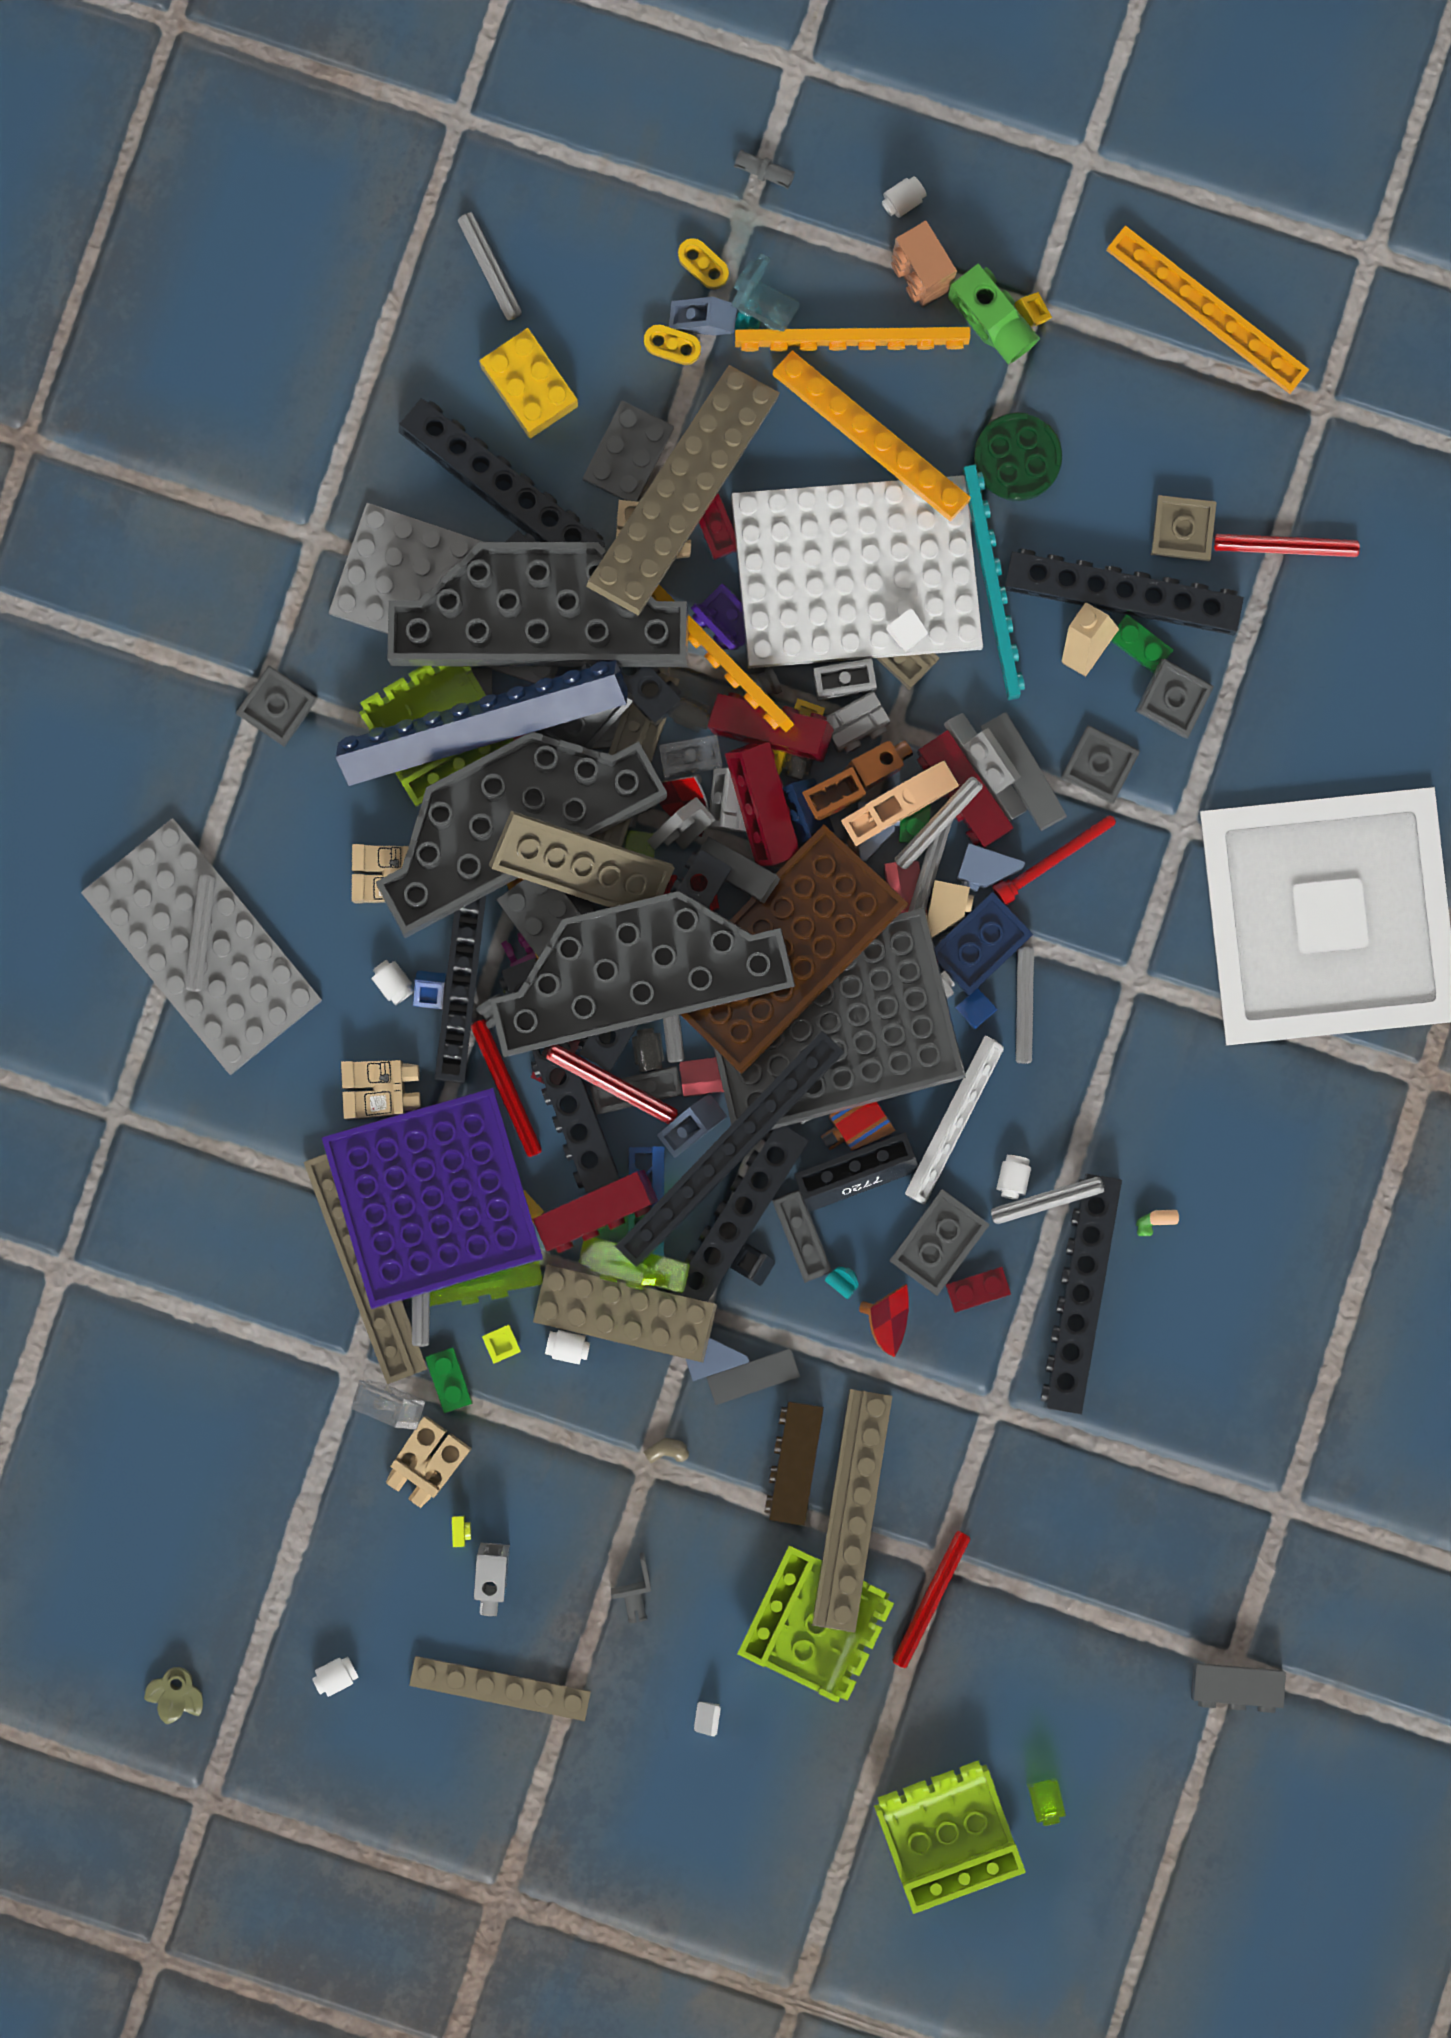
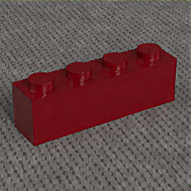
M729 692L728 696L718 693L707 725L712 733L717 736L749 744L770 742L772 750L819 762H824L834 732L833 727L825 716L811 713L810 716L802 715L799 710L788 706H783L781 710L790 718L794 726L786 733L780 726L774 729L763 718L766 712L760 706L754 709L742 695Z
M948 730L918 749L917 754L919 758L916 761L923 771L945 761L959 784V787L941 798L946 796L949 800L970 777L976 778L983 787L978 794L955 817L958 823L963 821L969 829L965 833L973 845H979L985 849L1013 830L1014 827Z
M770 742L751 743L725 753L755 863L760 866H773L790 859L799 850L798 838L794 833L790 809L786 804L782 789L783 784L778 775L775 755L771 749Z
M644 1169L532 1220L546 1251L556 1249L557 1253H561L574 1247L572 1241L580 1237L585 1242L599 1236L598 1229L608 1225L609 1229L612 1230L625 1224L624 1218L633 1213L636 1218L647 1214L651 1210V1205L657 1203L658 1199Z

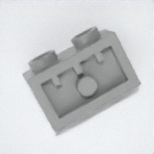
M695 797L669 818L647 842L654 850L663 843L668 847L674 841L682 849H685L715 819L699 799Z

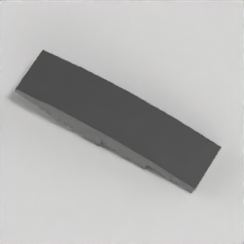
M1005 712L981 725L982 731L987 728L990 729L1021 777L1012 785L1040 831L1066 818V813L1007 713Z

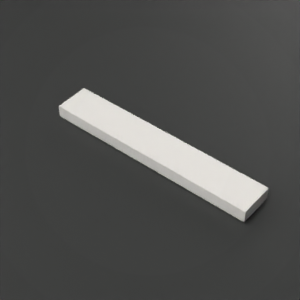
M986 1035L965 1074L966 1078H963L905 1192L907 1196L923 1205L926 1204L1004 1050L1001 1044Z

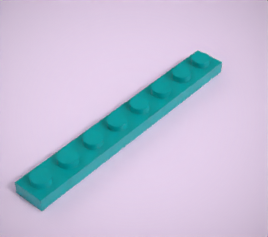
M976 465L965 466L962 473L965 476L967 494L971 497L968 504L1007 700L1018 699L1021 695L1020 690H1025L1022 672H1016L1015 661H1019L1016 643L1011 644L1009 633L1013 632L1011 616H1005L1003 604L1008 603L1005 586H999L998 576L1002 575L999 558H994L992 547L996 546L994 530H988L986 518H991L988 501H983L981 490L985 489L982 472L977 473Z

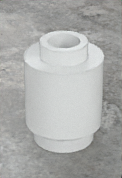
M913 176L910 179L905 178L884 192L883 196L885 199L882 201V205L890 216L895 214L900 218L923 202L922 199L927 194L920 181Z
M385 960L373 969L375 975L372 977V980L388 1001L392 1000L395 1005L401 1003L414 992L411 987V981L395 961L389 963Z
M1007 1155L1006 1161L1002 1162L997 1190L1002 1192V1197L1018 1200L1019 1196L1026 1195L1031 1172L1029 1159L1016 1155Z
M558 1330V1332L550 1331L545 1354L551 1355L552 1359L580 1365L581 1359L587 1360L590 1342H585L586 1335Z
M347 1656L342 1660L339 1657L316 1669L315 1673L317 1676L312 1678L319 1694L326 1692L329 1697L352 1685V1681L359 1677Z

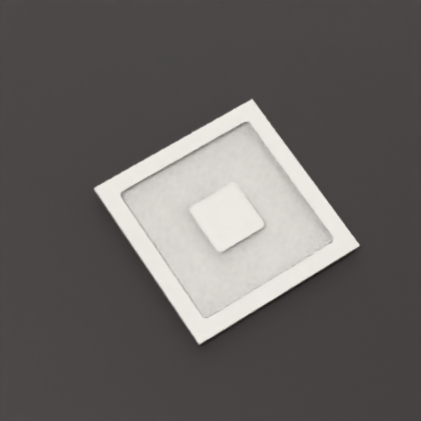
M1435 787L1200 811L1226 1046L1451 1022V927Z

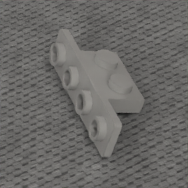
M963 713L945 722L944 726L950 732L1008 820L1011 821L1026 812L1027 808L1011 785L1021 776L990 729L987 728L977 734Z

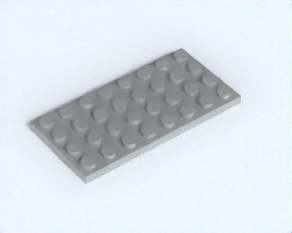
M366 503L329 610V615L388 634L389 600H419L427 592L429 593L449 570L457 563L459 564L476 544L483 541ZM484 666L534 684L543 678H556L559 667Z
M173 818L81 892L230 1075L322 1001ZM212 875L216 881L202 990L199 992L188 991L185 988L199 876Z

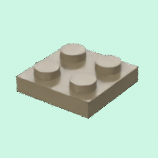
M1158 495L1151 555L1210 561L1217 502Z

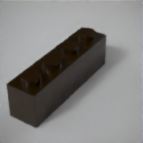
M788 1401L787 1407H781L779 1424L784 1425L782 1437H776L774 1454H779L778 1466L772 1465L769 1483L775 1485L773 1496L767 1495L764 1513H770L769 1520L805 1526L824 1407Z

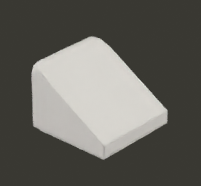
M911 607L892 621L886 629L904 652L928 634Z
M698 1702L694 1730L710 1736L717 1735L721 1706L719 1704Z

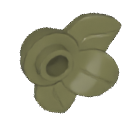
M182 1667L170 1668L165 1672L163 1678L152 1680L145 1690L144 1700L158 1703V1714L165 1724L177 1721L184 1711L195 1716H199L202 1712V1692L192 1685L191 1674ZM179 1679L182 1685L179 1687L174 1686L172 1680Z

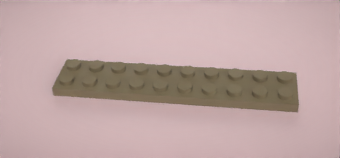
M728 365L593 572L586 587L639 616L778 400L780 394L778 391Z

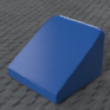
M417 971L413 1006L443 1009L446 974Z
M978 988L955 1007L974 1030L998 1010Z

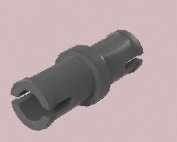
M740 150L734 165L735 168L758 176L757 179L760 181L766 179L785 187V189L790 188L795 176V171H790L773 164L772 160L767 157L761 159L744 152V150Z

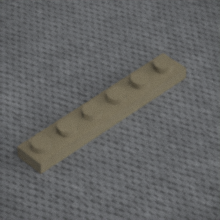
M415 1656L409 1684L412 1687L585 1721L591 1693L589 1690Z

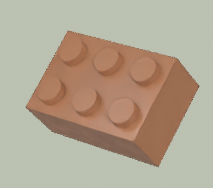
M928 222L920 223L895 239L891 266L899 278L903 276L908 283L906 290L914 303L918 301L923 308L948 293L951 284L954 283L957 270Z

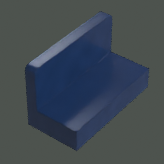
M815 778L794 782L782 788L786 804L790 809V818L794 833L798 838V846L805 844L823 825L834 833L830 818L827 817L823 820L815 819L802 792L818 785Z

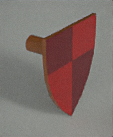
M907 1284L897 1288L874 1304L863 1301L859 1306L861 1313L869 1315L871 1332L876 1344L883 1352L892 1357H896L907 1327L909 1313Z

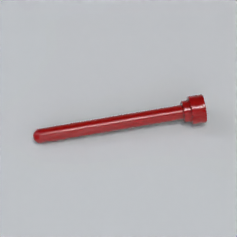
M1111 815L1105 817L1012 881L1009 879L1005 882L1001 880L992 886L994 893L1005 905H1008L1015 900L1014 896L1018 894L1019 889L1116 824L1115 817Z

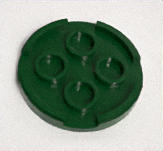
M1009 413L991 421L980 434L974 451V465H976L977 473L982 472L985 487L996 496L1010 501H1026L1046 492L1056 480L1062 464V448L1055 431L1049 424L1047 425L1044 421L1028 415V413Z

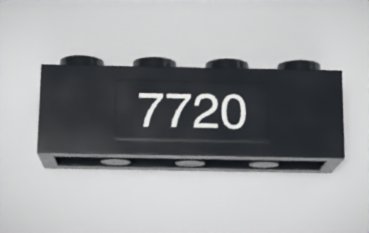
M905 1132L794 1175L808 1212L915 1173L918 1164Z

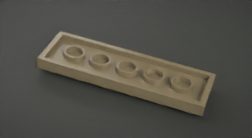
M514 811L510 812L489 863L491 869L610 908L663 895L674 870V866L670 863Z
M546 1265L533 1322L704 1363L717 1304Z

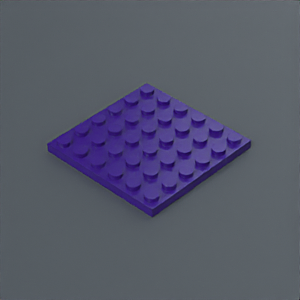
M493 1088L321 1137L371 1309L543 1259Z

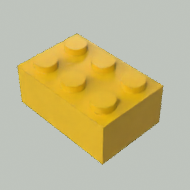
M526 328L479 360L481 369L530 439L578 407L577 398L529 328Z

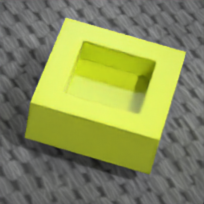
M510 1325L482 1336L493 1364L521 1352Z
M453 1516V1547H465L466 1540H471V1522H465V1516Z

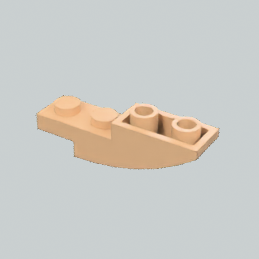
M942 761L867 803L866 806L842 819L841 822L855 846H858L959 787V784L946 762Z

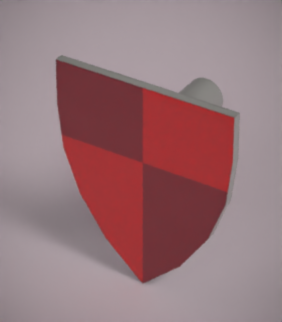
M693 774L689 777L661 781L667 792V799L659 802V804L670 817L695 797L708 810L707 799L700 785L702 782L701 776Z

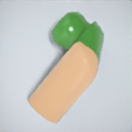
M1155 1210L1139 1218L1135 1225L1137 1226V1235L1152 1236V1226L1177 1224L1179 1221L1178 1211Z

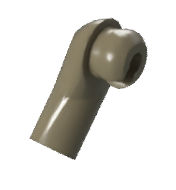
M663 1438L643 1452L651 1464L664 1455L674 1457L677 1462H683L689 1457L687 1445L680 1440Z

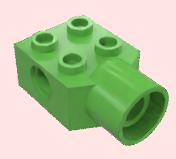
M978 263L951 284L948 299L982 341L995 348L1009 365L1028 352L1040 340V337L1023 316L1016 311L1013 306L1015 301L1006 290L1001 292L996 286L995 282L997 280L994 274L987 267L983 269ZM978 299H986L989 301V304H982Z

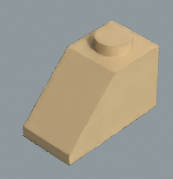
M1085 603L1069 625L1061 662L1086 677L1119 628L1108 614Z
M934 881L927 914L932 939L963 919L965 912H971L974 895H969L970 887Z

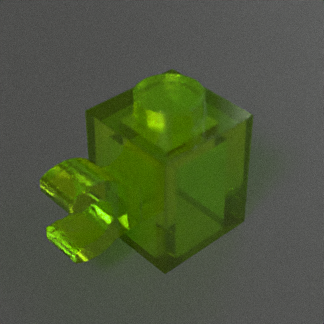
M1053 1778L1027 1785L1035 1821L1037 1823L1042 1822L1043 1826L1060 1823V1817L1066 1816L1058 1780Z

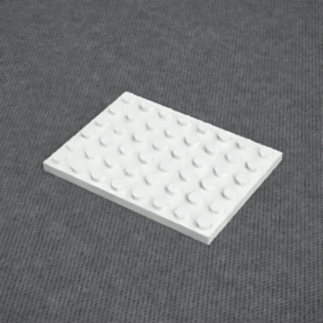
M964 475L947 477L967 494ZM900 480L732 493L731 500L748 668L982 650L983 642L968 504L950 522ZM911 607L928 634L904 652L886 629L892 621Z

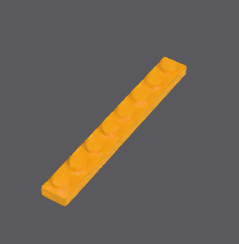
M1126 225L1108 246L1106 251L1289 394L1293 392L1310 370Z
M970 327L735 330V347H741V351L745 352L758 351L759 347H770L771 351H787L788 347H800L801 351H815L817 346H829V350L832 351L846 350L847 346H858L859 350H874L876 346H888L889 350L905 349V345H917V349L920 350L934 349V345H946L947 349H962L964 345H969Z
M793 350L773 370L775 378L950 522L970 502L971 497Z
M660 585L657 586L652 594L656 601H675ZM688 614V641L696 649L701 645L708 652L704 655L708 662L715 669L721 666L727 672L723 677L735 689L740 685L747 692L743 696L754 709L760 706L766 712L763 718L774 729L780 726L786 733L794 726L790 718Z

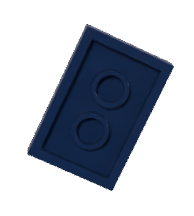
M992 892L934 948L939 966L970 996L1033 936V933Z

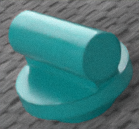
M741 302L736 317L735 330L758 329L761 322V314L758 307Z
M837 1267L825 1279L830 1286L847 1300L859 1287L857 1275L850 1268Z

